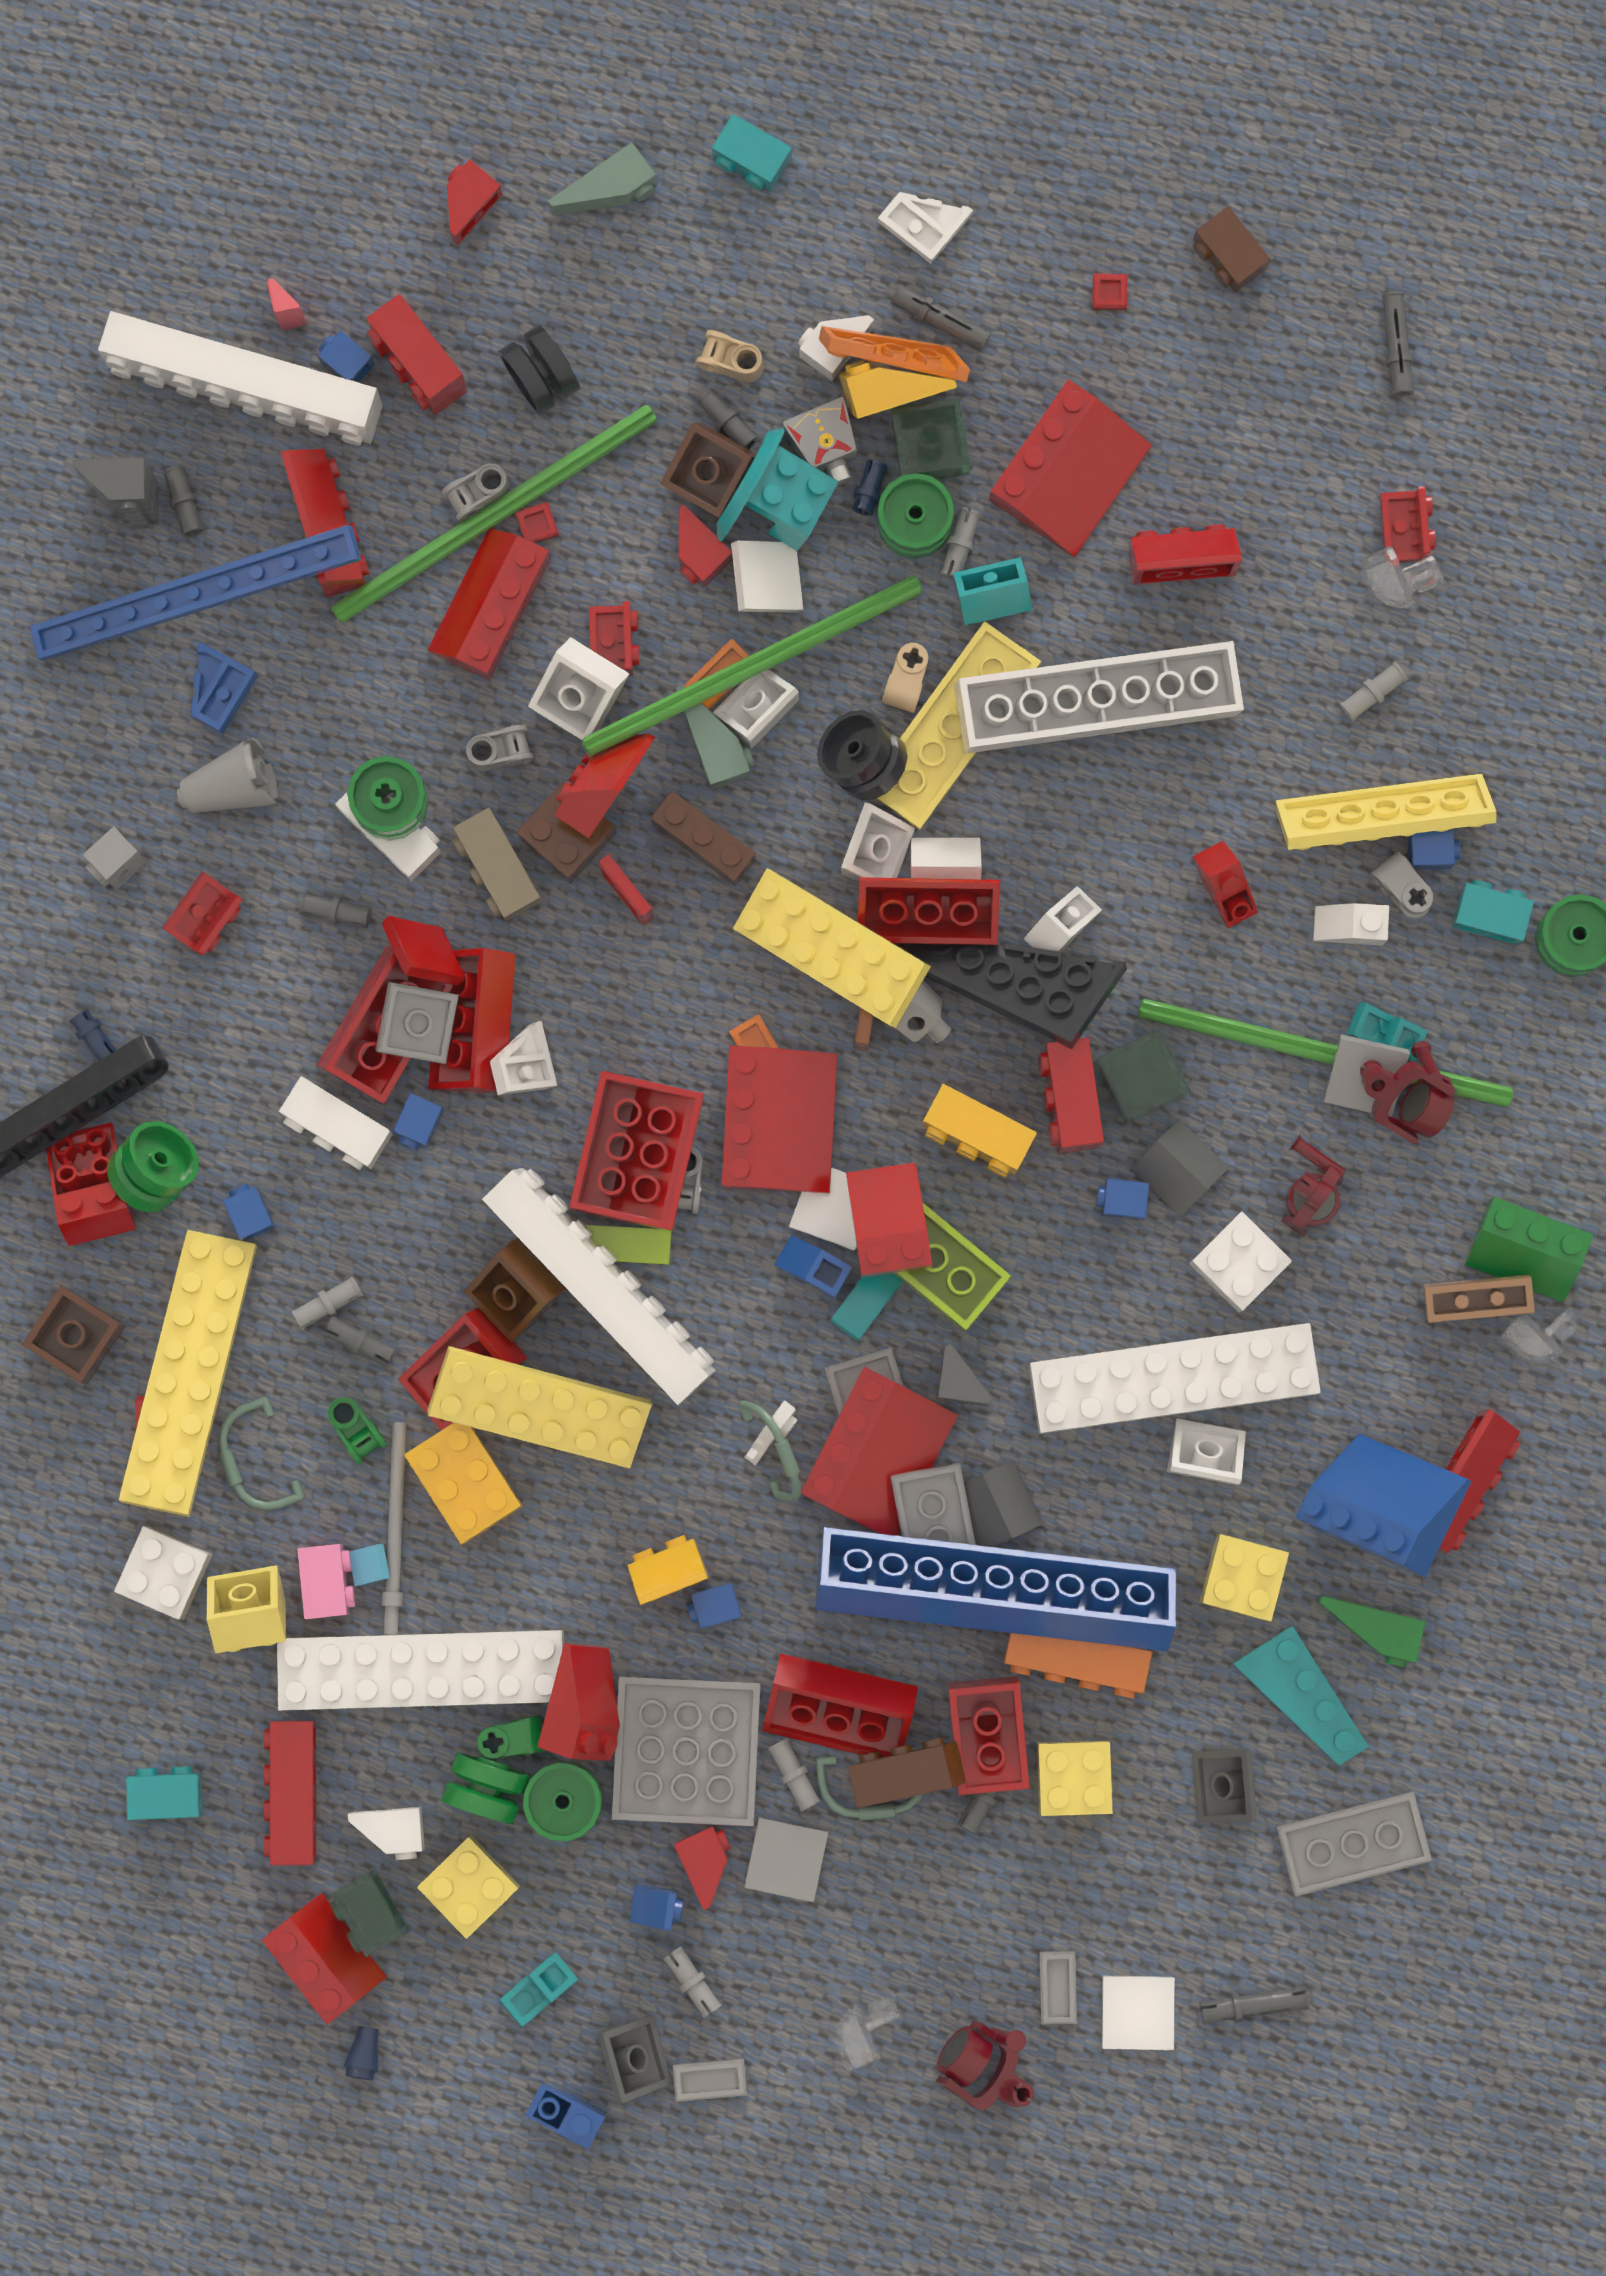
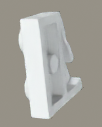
M899 192L878 217V223L932 264L971 217L973 210L966 206L958 208L942 204V201L930 198L923 200L917 198L916 195Z
M542 1021L528 1025L490 1061L498 1095L546 1090L557 1086Z
M785 1400L772 1416L784 1438L797 1422V1419L793 1417L796 1409ZM767 1425L745 1455V1458L755 1466L775 1440Z

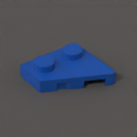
M199 642L197 645V653L199 654L198 670L194 674L193 686L195 688V695L192 698L191 716L223 734L257 679L258 674L208 645Z

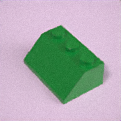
M1493 1197L1487 1202L1464 1265L1494 1277L1529 1274L1532 1278L1533 1292L1564 1303L1583 1265L1594 1234Z

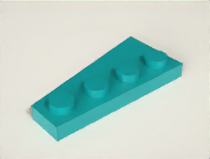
M1290 1626L1232 1663L1338 1766L1369 1747L1293 1626Z

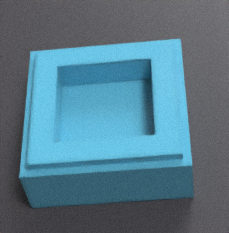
M383 1544L350 1551L355 1587L390 1579Z

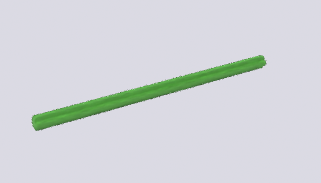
M644 405L332 605L333 613L340 622L347 621L656 423L657 419L653 410L648 405Z
M915 576L898 582L584 737L582 740L583 748L589 756L598 754L919 595L922 591L921 584Z
M1149 999L1141 1001L1138 1016L1143 1019L1333 1065L1338 1046ZM1440 1071L1442 1075L1450 1078L1456 1090L1454 1095L1504 1107L1511 1104L1513 1089L1510 1087ZM1417 1079V1080L1411 1082L1410 1084H1414L1415 1082H1417V1081H1419V1080H1421V1079Z

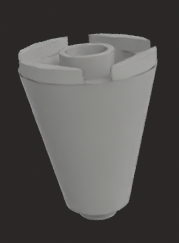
M254 737L246 739L180 781V788L177 789V797L181 806L188 808L192 813L263 807L275 804L276 801L274 799L278 798L277 782L271 763L265 764L260 756L266 753L261 743Z

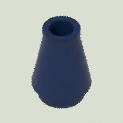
M358 2026L357 2034L344 2063V2067H347L345 2076L363 2080H374L375 2072H379L378 2029Z

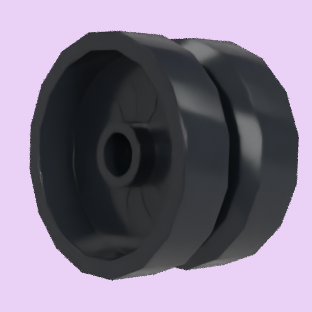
M538 324L524 333V343L531 356L527 354L521 345L515 342L509 343L500 349L498 353L509 375L535 412L538 415H542L555 406L554 395L548 384L558 395L564 398L578 391L580 384L559 346L552 340L545 329Z
M864 710L850 711L831 723L821 737L817 751L818 764L825 775L839 784L850 796L859 800H873L888 793L900 780L905 771L908 758L906 745L901 738L890 728L886 727L874 714Z

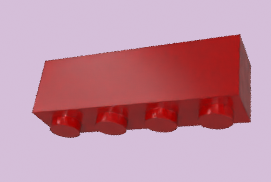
M316 1720L271 1721L270 1728L264 1729V1749L270 1750V1764L264 1765V1785L270 1786V1800L264 1801V1821H270V1836L264 1837V1857H270V1865L316 1864Z

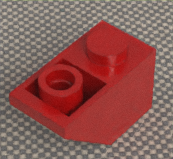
M1224 841L1192 856L1200 878L1227 928L1258 913L1241 863Z

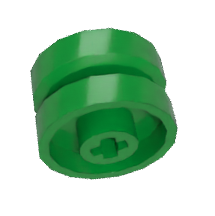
M919 473L900 476L889 483L880 497L877 512L879 535L887 548L899 556L918 559L932 555L943 547L950 536L954 516L951 495L945 486L932 476ZM913 513L915 516L917 513H920L922 516L918 519H913L909 514Z
M382 756L365 762L358 767L351 777L347 792L349 807L357 822L364 831L375 838L389 841L405 838L416 831L426 817L429 802L425 785L415 768L400 758ZM386 795L395 796V798H390V803L384 804L383 798Z
M1579 894L1565 897L1546 911L1537 925L1535 943L1537 953L1547 967L1557 974L1576 977L1587 975L1606 962V904L1596 897ZM1578 930L1581 933L1579 938L1583 940L1575 939L1573 931Z
M159 1121L145 1122L136 1127L127 1137L126 1141L113 1153L108 1162L107 1175L113 1190L128 1205L144 1212H161L171 1206L180 1193L194 1180L198 1173L199 1158L194 1145L177 1128Z
M456 1752L451 1771L457 1777L470 1781L469 1785L455 1781L446 1783L440 1801L488 1819L514 1825L520 1806L516 1801L501 1796V1793L504 1792L517 1796L524 1794L530 1776L493 1759Z
M558 1761L544 1766L530 1779L524 1791L523 1810L528 1823L539 1835L552 1841L568 1842L582 1837L596 1824L602 1811L603 1793L598 1779L588 1768L575 1762ZM559 1795H566L569 1798L567 1808L563 1809L561 1805L556 1804V1799Z

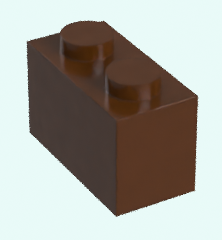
M1229 206L1195 231L1193 238L1195 242L1193 244L1194 250L1203 261L1209 259L1216 268L1214 274L1223 287L1227 288L1230 286L1236 293L1268 269L1271 259Z

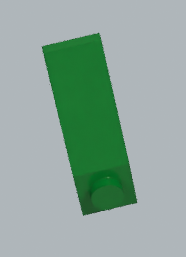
M1318 1596L1317 1603L1373 1651L1386 1656L1385 1663L1404 1668L1407 1661L1416 1663L1426 1621L1325 1596Z

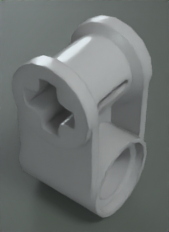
M486 464L467 476L451 482L442 489L441 494L444 498L449 499L457 513L455 517L457 522L462 523L507 494L510 483L505 471L500 466ZM497 475L501 477V483L496 489L490 490L484 487V482L489 476ZM460 495H462L465 499L466 505L462 503L459 497Z
M514 725L499 731L472 737L466 747L469 765L477 771H489L534 761L535 756L533 753H530L526 737L528 732L527 725ZM513 740H516L518 752H516ZM486 746L491 750L492 754L487 760L479 761L472 755L475 748Z
M1395 852L1370 873L1373 882L1377 886L1379 884L1382 886L1380 890L1393 901L1405 916L1419 919L1427 914L1434 899L1433 892L1400 852ZM1421 895L1424 898L1421 905L1417 903L1412 906L1409 903L1412 896L1418 897Z
M692 1147L691 1153L696 1156L697 1164L693 1170L686 1172L681 1195L691 1196V1198H680L678 1209L692 1210L693 1214H698L702 1190L703 1158L700 1152Z

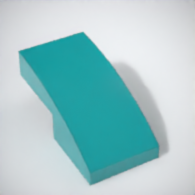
M1359 1002L1347 1031V1035L1408 1049L1409 1062H1416L1417 1060L1411 1054L1412 1046L1416 1042L1424 1041L1428 1033L1427 1030L1401 1017H1393L1363 1002Z
M893 1273L861 1278L830 1321L856 1341H859L903 1281Z
M554 1952L498 2001L519 2027L522 2028L575 1983L578 1978L559 1955Z

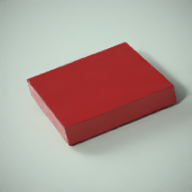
M609 854L599 861L602 876L642 925H646L654 919L651 906Z
M389 915L381 923L404 975L459 986L466 978L442 927Z

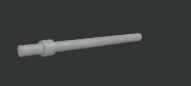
M392 1422L387 1565L390 1579H386V1591L382 1592L381 1606H385L384 1634L398 1635L399 1607H403V1592H400L405 1472L404 1454L406 1447V1423Z

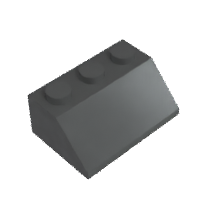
M144 457L73 460V467L88 490L124 524H129V527L134 529H145L150 527V523H159L158 481Z

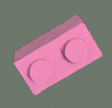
M343 1544L297 1548L304 1619L350 1615L349 1607H355L354 1587L347 1586L346 1572L352 1571L350 1551H344Z

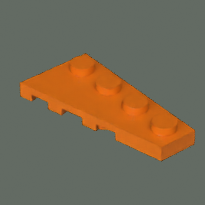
M821 326L818 339L827 349V352L833 356L846 358L849 355L868 362L884 363L967 382L970 369L950 346Z

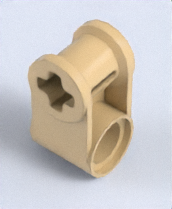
M707 330L705 334L707 342L701 357H697L695 361L699 368L748 383L754 382L761 377L764 365L761 352L756 346L734 339L718 331ZM750 357L757 361L751 369L739 367L740 361L744 358Z
M911 642L900 648L892 674L889 675L881 701L882 704L911 713L915 712L928 663V654L922 645ZM911 653L917 654V660L922 663H916L914 668L907 667V660L903 659V657H909Z

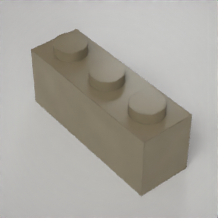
M490 807L453 827L457 837L451 840L461 858L468 855L474 867L468 870L478 888L485 885L491 897L485 900L495 918L502 915L505 922H508L542 903L541 897Z

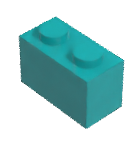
M732 114L712 146V158L715 159V165L723 171L732 173L734 170L745 177L744 181L752 188L759 191L765 188L771 192L792 158V148L737 115Z
M1021 557L953 573L958 602L965 626L1032 610L1028 581Z
M1472 880V884L1466 883L1461 889L1452 928L1519 946L1524 941L1534 901L1526 899L1527 894L1521 891L1506 889V892L1503 893L1492 890L1493 885L1484 881Z
M192 1766L171 1767V1774H157V1768H137L136 1775L126 1777L127 1820L203 1816L202 1773H193Z

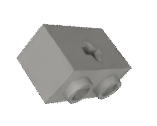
M114 826L83 854L90 862L85 868L104 888L110 883L116 890L147 863Z

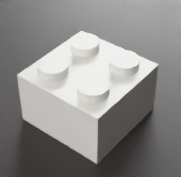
M570 637L556 651L528 707L583 740L584 737L601 728L629 673Z
M1240 1212L1189 1264L1240 1313L1292 1260L1243 1212Z
M143 1526L114 1592L173 1618L184 1620L213 1554L151 1527Z

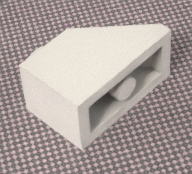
M869 315L822 321L814 330L811 327L808 328L798 342L801 346L799 348V357L833 381L852 356L848 355L846 358H840L829 354L818 339L821 326L870 333L874 328V319Z
M1077 886L1039 920L1025 936L1024 940L1033 948L1061 952L1102 909Z
M1357 903L1315 906L1313 941L1383 946L1388 939L1389 906Z
M422 1807L361 1811L348 1814V1821L383 1852L395 1854L396 1860L417 1858V1852L425 1850Z

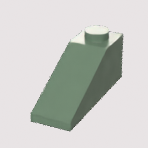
M631 142L548 200L549 210L553 216L630 204L635 199L638 202L643 201L655 190L654 186L657 185L656 174Z
M683 685L676 687V692L685 687ZM702 703L683 711L711 790L750 777L749 767L754 766V762L748 746L741 747L739 739Z

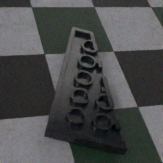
M900 943L898 946L931 966L925 976L926 978L1073 1049L1127 970L1126 962L1114 960L1113 963L1096 961L1095 957L1082 955L1081 958L1062 956L1059 951L1006 943L1005 947L984 944Z

